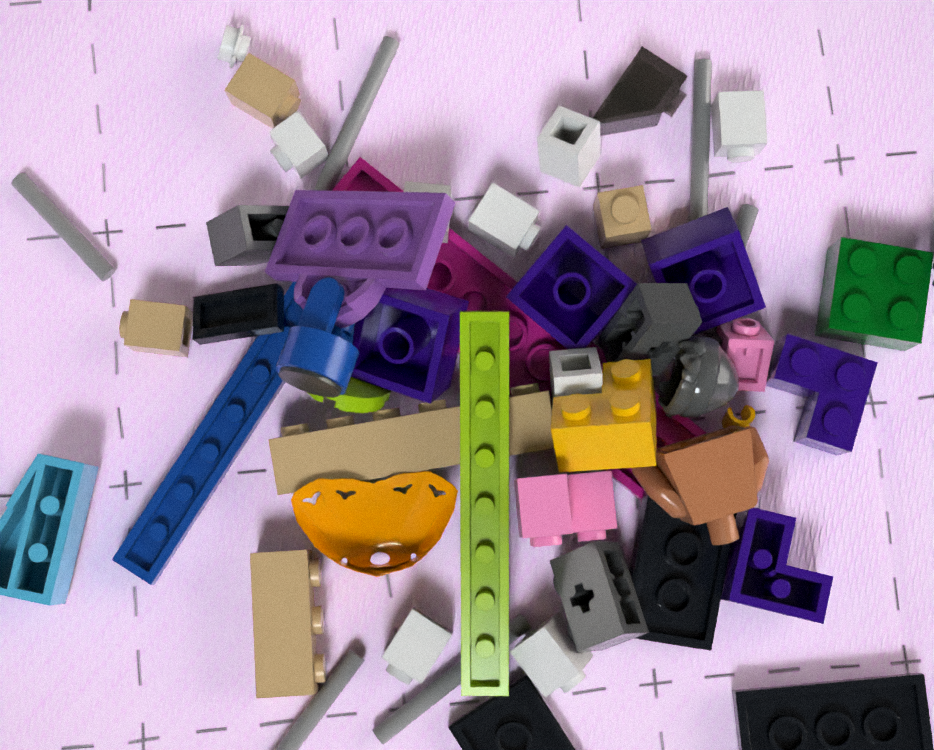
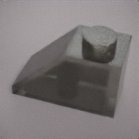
M642 46L593 116V119L600 121V136L657 126L665 113L673 117L687 97V94L681 90L688 76Z

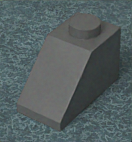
M237 205L206 222L215 266H253L267 263L289 206Z

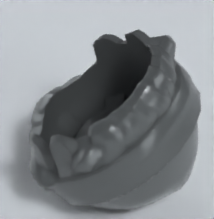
M691 336L688 341H681L677 345L681 350L674 357L675 367L671 378L659 384V390L665 396L659 397L658 403L663 407L665 416L679 415L684 418L696 419L729 403L738 392L739 378L734 364L721 348L718 341L710 337Z

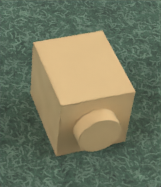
M251 53L247 54L224 90L232 105L272 129L295 113L301 103V99L298 98L300 92L296 81Z
M643 185L597 193L593 203V211L601 249L641 243V240L649 236L652 228Z
M130 299L129 311H123L119 325L120 337L124 338L123 345L136 352L188 358L193 326V311L186 305Z

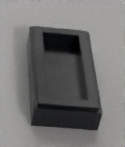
M278 283L193 297L192 340L199 345L284 332V288Z

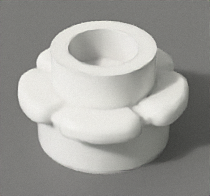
M227 24L225 26L217 59L229 63V68L234 67L235 61L243 62L248 52L251 37L243 34L244 25L240 24L239 28Z

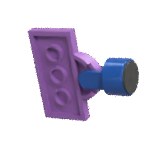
M295 190L265 269V273L276 281L297 282L294 287V301L303 309L298 326L289 329L275 367L283 381L297 389L318 396L333 398L345 394L359 355L358 349L352 345L355 323L363 319L378 304L386 288L426 290L455 206V202L446 193Z

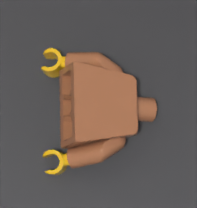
M744 405L740 412L742 420L734 417L732 408L728 407L722 418V429L656 448V466L631 468L633 475L647 495L671 517L680 518L681 521L691 525L706 523L712 545L728 544L740 538L734 514L754 508L757 505V493L762 489L769 465V456L755 427L750 426L755 418V410L749 405Z

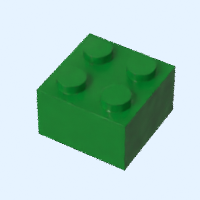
M840 237L827 248L815 336L906 351L922 344L934 252Z

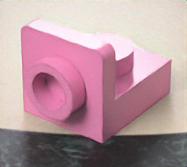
M740 317L732 322L718 325L716 332L723 340L721 348L731 359L738 374V391L765 392L774 345L773 338L758 321L750 318Z

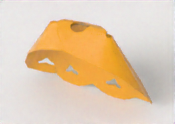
M431 471L393 475L375 483L352 478H318L294 492L291 504L297 523L315 548L340 566L356 572L380 577L414 566L437 544L454 512L458 490L446 479ZM412 484V486L408 488L405 494H403L400 491L393 490L395 487L404 488L407 485ZM429 484L433 485L437 491H444L446 494L435 497ZM340 490L344 493L355 491L356 493L344 499L336 491ZM321 492L315 504L303 502V499L312 498L315 493ZM377 552H383L390 557L389 562L385 564H372L370 559ZM416 554V557L411 559V555ZM343 558H346V559H347V563H344V562L341 561V560H342Z

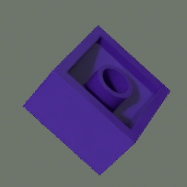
M728 207L641 240L656 283H687L702 320L701 325L693 335L766 308L740 231Z
M566 225L508 293L506 298L566 349L587 348L604 331L637 283Z

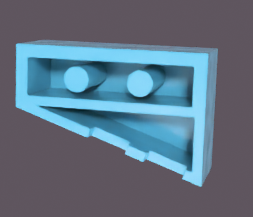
M37 454L5 505L7 509L0 518V595L48 606L66 604L99 469L98 466Z

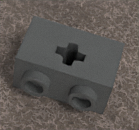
M638 283L599 336L607 363L625 359H651L653 375H660L681 350L677 345L681 341H688L702 323L699 309L693 300L687 283Z
M593 541L550 560L554 574V588L561 597L567 617V631L575 644L577 652L603 651L649 633L620 542Z

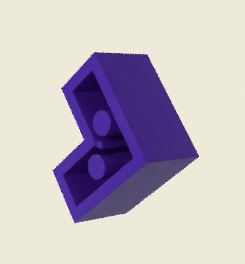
M786 334L777 340L772 351L766 386L806 398L793 442L836 456L852 452L878 362L790 334Z
M755 507L737 513L736 525L740 538L731 543L721 600L824 624L834 576L786 565L796 517Z

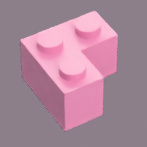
M611 471L570 475L558 474L517 478L514 480L519 537L530 538V546L561 545V535L576 532L578 542L606 539V530L617 529Z

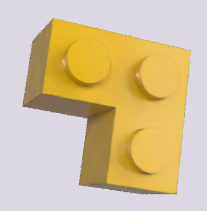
M625 359L618 362L603 363L602 393L571 394L553 397L551 434L559 473L656 466V396L651 359Z

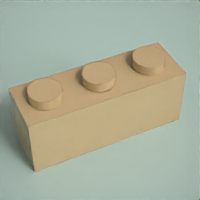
M308 549L250 553L256 699L315 695L319 691V683L326 682L325 654H317L316 635L324 634L323 607L315 606L314 587H321L322 583L320 558L312 559V550Z

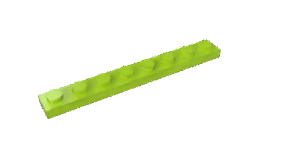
M460 311L461 696H509V311Z

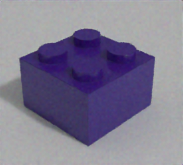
M386 288L378 304L363 319L355 323L352 345L358 349L359 355L351 377L431 404L451 385L460 344V311H467L469 301L426 288V290Z

